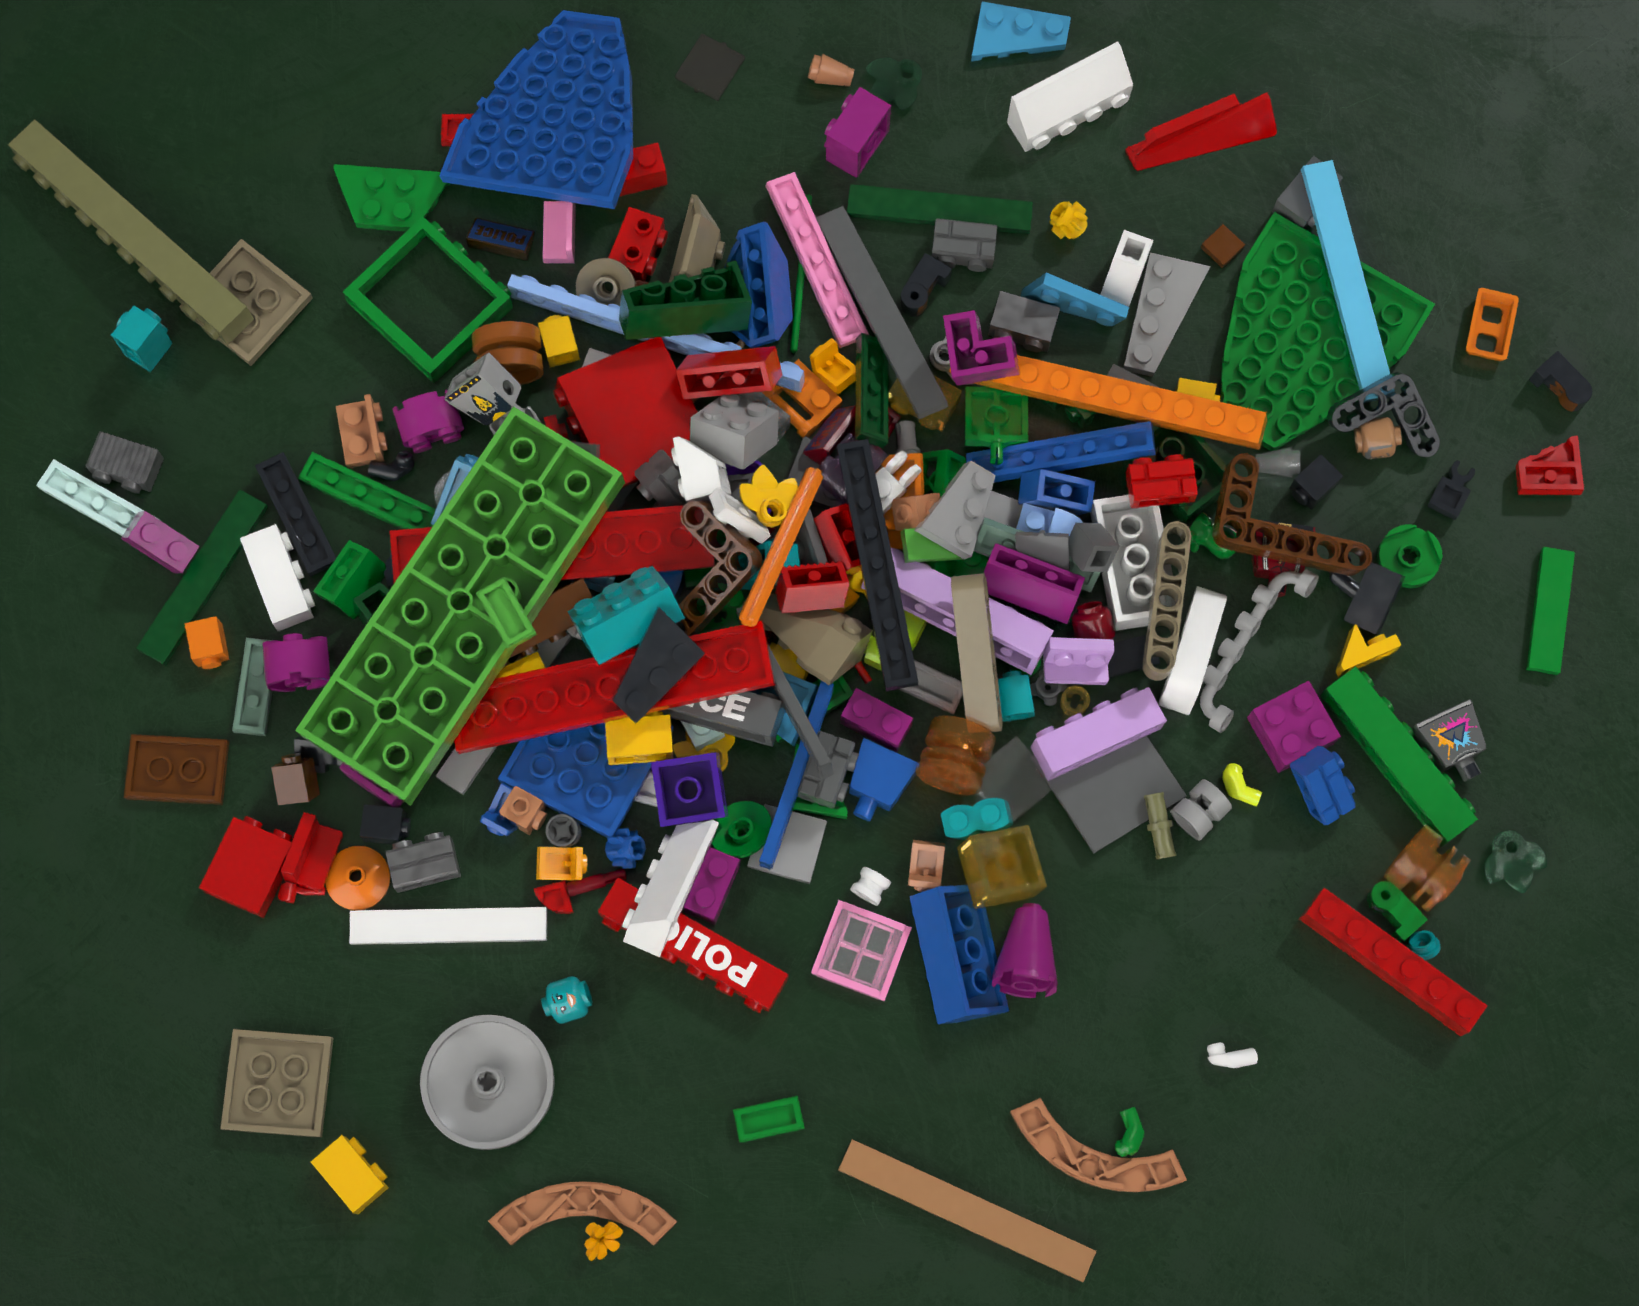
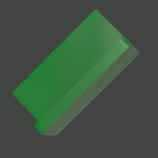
M349 540L313 592L325 601L337 606L348 617L355 619L357 614L354 612L353 599L382 581L385 576L384 570H386V565L372 551Z

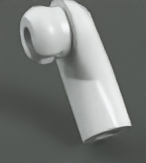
M1221 1042L1208 1045L1207 1052L1209 1053L1207 1058L1213 1065L1239 1068L1256 1064L1258 1061L1254 1048L1225 1053V1045Z

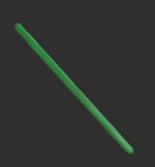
M808 193L805 196L811 207L812 195ZM799 260L790 351L793 354L798 351L805 272Z

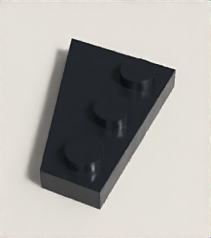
M657 607L646 633H644L639 647L612 698V701L634 723H637L705 654L660 607Z

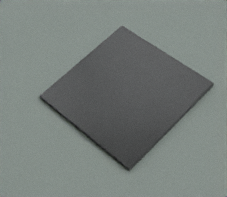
M1147 736L1049 781L1044 775L1035 755L1031 756L1032 761L1093 854L1149 820L1144 795L1164 792L1166 809L1187 796Z

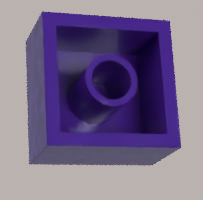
M718 752L651 762L660 827L729 817Z

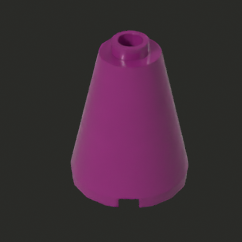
M1025 903L1022 907L1015 910L992 974V986L995 987L996 984H999L1000 992L1015 997L1036 998V992L1046 991L1045 997L1056 993L1058 982L1048 913L1038 904Z

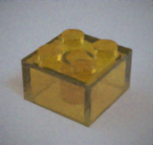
M1029 825L972 835L957 847L974 909L1034 898L1047 887Z

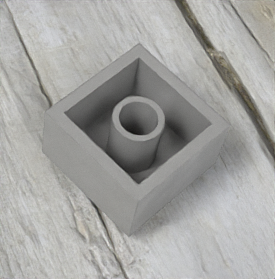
M737 394L722 395L691 417L690 441L723 463L744 470L777 445L779 411L769 408L763 403L740 398Z

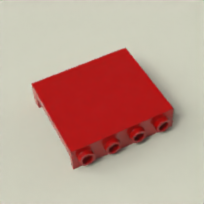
M661 337L651 338L557 378L556 389L553 390L554 397L559 407H565L569 415L567 423L572 434H578L582 443L600 444L599 459L623 474L625 481L623 487L639 481L634 475L635 471L645 462L648 463L649 459L659 450H664L673 460L671 452L672 448L675 447L673 438L681 437L690 441L691 417L697 413L692 399H683L676 367Z

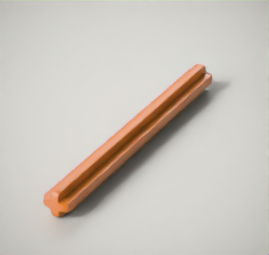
M807 468L787 510V514L780 525L739 615L741 624L744 626L754 627L757 625L823 479L822 472L818 468Z

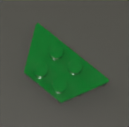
M334 164L333 166L357 228L406 232L422 216L426 219L427 214L433 211L439 202L438 198L447 185L450 186V183L442 182L439 176L440 172L340 164Z

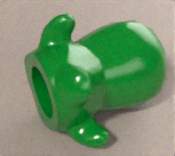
M1202 512L1189 528L1191 531V552L1196 553L1200 545H1203L1217 558L1227 559L1231 557L1236 551L1221 548L1214 542L1212 536L1213 521L1211 517ZM1224 525L1223 531L1225 535L1235 539L1236 532Z

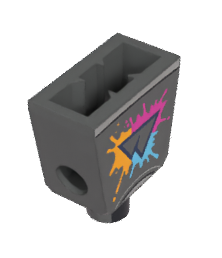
M1470 699L1417 723L1412 728L1415 735L1413 738L1421 748L1425 747L1435 759L1434 765L1440 772L1456 766L1464 782L1482 774L1473 757L1486 750V743Z

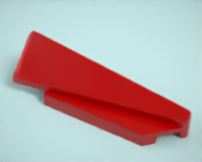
M1266 92L1240 105L1234 93L1150 129L1144 134L1146 140L1127 147L1125 151L1134 169L1140 171L1273 137L1277 134V127L1270 96Z

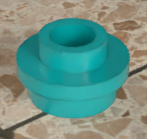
M1425 930L1412 934L1407 944V948L1424 960L1435 957L1441 949L1438 938L1432 932Z

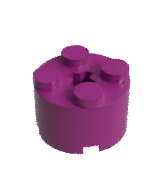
M437 391L421 394L403 401L404 408L401 410L397 406L392 409L403 446L413 448L414 453H421L431 449V443L443 440L444 444L460 440L462 438L460 432L464 430V425L459 410L445 401V396L438 397Z
M295 633L284 635L283 641H266L262 643L267 689L292 692L296 691L295 687L307 686V690L324 687L329 681L330 666L327 637L316 636L303 639L302 634Z

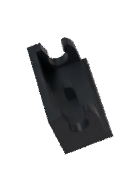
M1371 562L1366 569L1344 620L1374 634H1380L1406 576Z

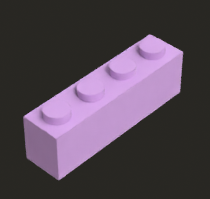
M1148 687L1141 691L1138 688H1133L1120 696L1121 700L1113 704L1109 700L1095 706L1091 714L1084 717L1081 713L1076 714L1065 720V725L1054 730L1053 726H1050L1036 734L1037 738L1031 745V749L1047 780H1052L1160 730L1167 720L1150 688Z

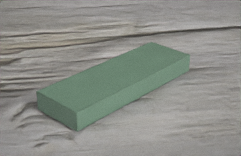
M246 638L232 728L234 733L266 736L273 691L267 689L265 682L262 643L275 640Z

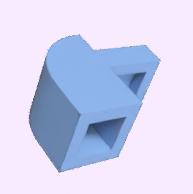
M1023 503L1016 529L1024 532L1044 530L1046 533H1065L1070 536L1075 523L1083 522L1077 516L1059 508H1055L1052 511Z

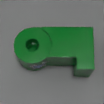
M1381 881L1368 893L1367 902L1369 907L1374 912L1382 914L1396 929L1391 936L1400 943H1403L1428 920L1392 882Z

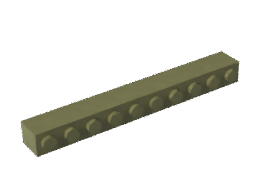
M36 120L32 121L8 144L15 154L12 159L25 172L28 169L32 170L35 173L33 178L45 190L51 187L56 192L54 197L65 208L71 205L76 210L75 216L85 226L89 227L92 224L98 230L95 233L105 244L109 246L111 243H114L119 248L117 253L128 264L134 261L140 267L138 272L149 283L155 280L161 285L159 290L171 302L178 300L183 305L180 309L192 321L198 318L204 324L202 329L213 340L216 341L220 338L228 345L254 320L245 304Z

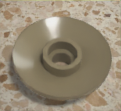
M598 258L590 261L580 270L576 280V295L585 294L594 298L598 303L607 306L608 304L620 306L622 290L636 287V284L629 269L621 262L611 258ZM606 281L613 284L614 289L612 292L606 290Z

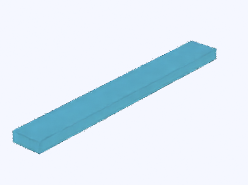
M1333 160L1305 165L1301 168V173L1359 390L1389 375L1390 371ZM1380 388L1384 395H1387L1391 392H1395L1394 389L1387 392ZM1374 393L1368 394L1363 403L1378 400V397Z

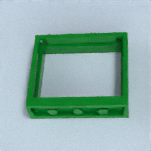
M422 216L343 291L347 303L432 383H435L472 348V333L475 329L483 325L499 322L513 309L510 298L512 293L502 282L498 281L495 283L488 277L490 275L489 271L479 261L473 263L467 257L468 252L457 241L451 243L445 237L446 232L437 222L433 221L430 223ZM426 236L494 298L433 359L365 296L379 280Z

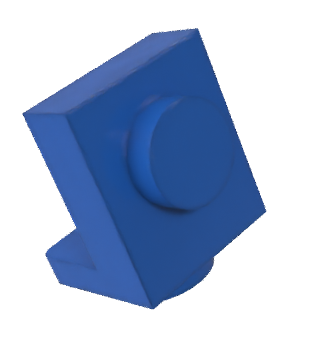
M504 782L501 783L489 810L480 819L481 823L487 825V829L490 832L499 836H509L518 829L514 822L501 816L499 813L513 789L512 786Z

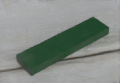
M861 333L856 338L855 439H868L869 444L884 448L888 444L889 361L877 338Z

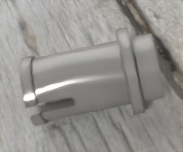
M913 421L896 423L898 449L895 454L904 451L906 454L921 453L920 448L916 444L915 423Z

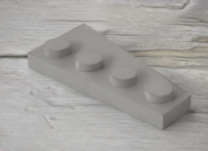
M1150 253L1123 369L1142 375L1154 376L1210 266Z

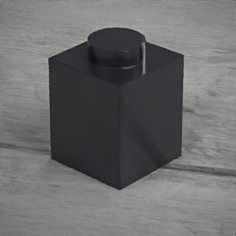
M1320 454L1293 480L1289 489L1299 504L1307 505L1312 510L1339 484L1343 475Z
M364 804L359 835L364 842L393 845L403 841L404 837H409L411 818H407V813L403 808Z

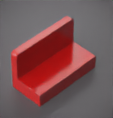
M303 812L281 869L284 881L321 892L342 841V831L319 825L316 815Z

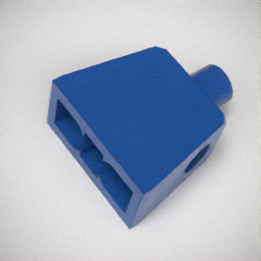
M864 738L849 788L850 794L860 798L853 814L870 822L877 807L891 811L917 774L920 763Z

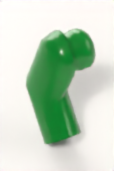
M1135 1107L1120 1112L1126 1131L1123 1138L1116 1141L1115 1150L1121 1157L1136 1154L1145 1136Z

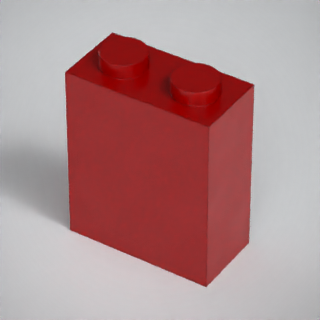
M245 816L243 821L233 817L199 888L213 897L264 918L283 880L281 869L291 846L292 836L278 829H274L273 833L261 829L263 825L261 822Z

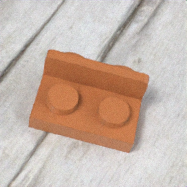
M371 394L364 395L365 401L336 406L347 468L368 465L371 461H385L383 451L388 450L385 432H380L378 422L383 421L382 410L379 402L374 403Z

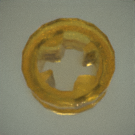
M1075 685L1068 687L1063 692L1060 700L1061 709L1069 716L1079 713L1084 714L1090 704V696L1086 689ZM1074 694L1081 696L1079 701H1084V705L1078 704L1076 709L1070 707L1071 702L1066 701L1067 697L1072 698Z

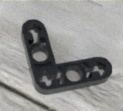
M1396 372L1389 374L1335 403L1328 411L1327 419L1331 427L1342 432H1348L1391 409L1412 453L1421 457H1429L1437 452L1440 445L1439 436L1413 380L1406 374ZM1396 380L1405 384L1401 387V394L1391 392L1384 395L1380 390L1382 388V390L1388 392L1396 387ZM1374 393L1378 397V405L1374 410L1367 411L1363 405L1364 399L1368 394ZM1415 406L1418 410L1417 420L1410 424L1406 423L1404 420L1405 410L1408 407ZM1357 409L1362 414L1360 417L1357 413L1348 415L1346 417V424L1340 421L1337 422V419L1341 417V410L1351 412ZM1419 429L1422 436L1430 438L1426 442V449L1418 447V444L1421 443V438L1417 432L1412 431L1410 433L1411 430Z

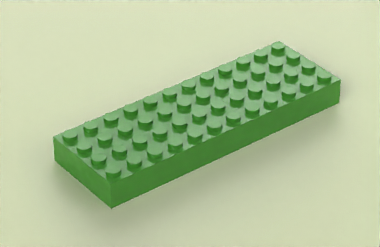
M513 407L295 731L309 742L411 806L516 648L514 647L508 651L476 592L505 576L532 624L625 484L623 474Z

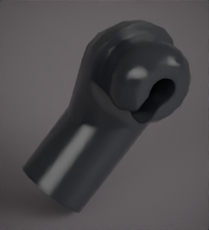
M400 451L396 459L390 464L371 461L368 475L397 481L412 471L415 463L413 455L409 451Z

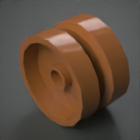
M517 321L495 322L483 325L472 333L473 352L477 355L474 362L489 352L520 385L536 381L544 374L542 355L538 353L542 347L540 329L537 326Z

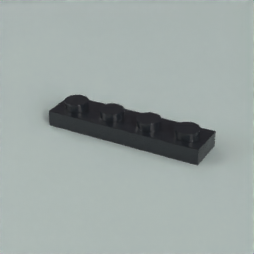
M284 452L255 465L309 576H314L330 568L336 556Z

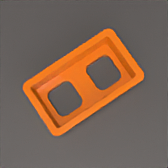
M1486 288L1478 289L1466 345L1467 354L1495 361L1507 359L1519 298L1516 295ZM1484 306H1491L1502 310L1501 322L1499 324L1482 319ZM1478 334L1496 338L1497 342L1494 352L1480 350L1476 347Z

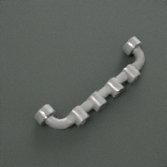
M1307 569L1302 574L1295 571H1286L1276 575L1268 587L1260 584L1252 595V601L1257 603L1251 614L1243 611L1237 618L1235 628L1240 631L1234 641L1226 638L1220 645L1218 655L1223 658L1217 668L1209 665L1206 669L1203 683L1206 685L1200 696V707L1204 715L1210 719L1209 727L1222 733L1229 726L1234 711L1224 705L1215 708L1212 701L1213 697L1225 684L1227 674L1233 665L1240 660L1245 649L1244 647L1249 639L1258 631L1261 620L1266 612L1275 604L1281 588L1286 584H1295L1294 592L1307 598L1317 585L1318 575Z

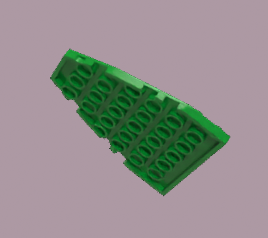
M1276 212L1269 219L1241 267L1222 355L1220 402L1266 412L1267 423L1261 446L1272 452L1327 420L1328 411L1331 406L1359 391L1319 237ZM1360 261L1387 364L1390 369L1404 357L1435 303Z

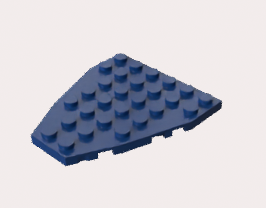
M563 10L553 19L550 26L545 27L537 35L539 40L529 50L523 48L495 80L494 85L496 88L488 98L482 97L477 102L478 110L470 120L464 118L460 123L439 175L443 183L615 209L633 160L632 75L620 18Z

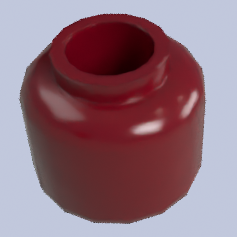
M1101 602L1084 603L1077 607V612L1071 617L1075 638L1112 640L1116 635L1112 611L1107 606H1102Z

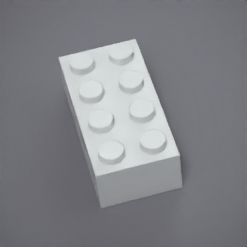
M1129 495L1093 500L1092 512H1090L1092 523H1101L1120 545L1108 572H1102L1108 608L1112 611L1116 631L1148 626L1158 542L1164 530L1159 506L1131 508ZM1171 564L1163 566L1165 573L1173 576ZM1162 595L1159 597L1162 605L1166 607L1175 605L1173 598L1170 596Z

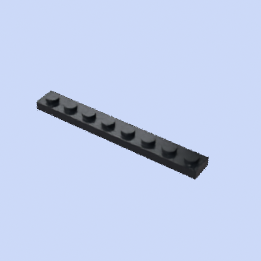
M866 439L837 444L836 449L885 689L890 691L918 686L919 682L869 441Z

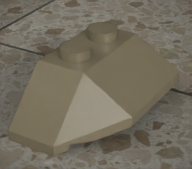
M691 194L669 282H672L674 276L685 274L687 277L701 274V270L712 266L715 268L716 260H722L725 242L721 241L720 229L697 195Z

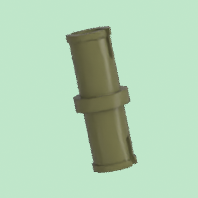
M1164 792L1144 795L1150 823L1147 825V829L1152 833L1156 859L1177 856L1170 829L1173 823L1172 820L1168 819Z

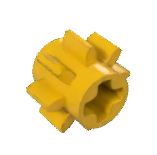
M1069 201L1059 203L1050 214V224L1053 226L1051 231L1060 239L1064 236L1068 239L1079 237L1087 228L1086 220L1088 217L1085 215L1086 209L1077 201L1073 205Z

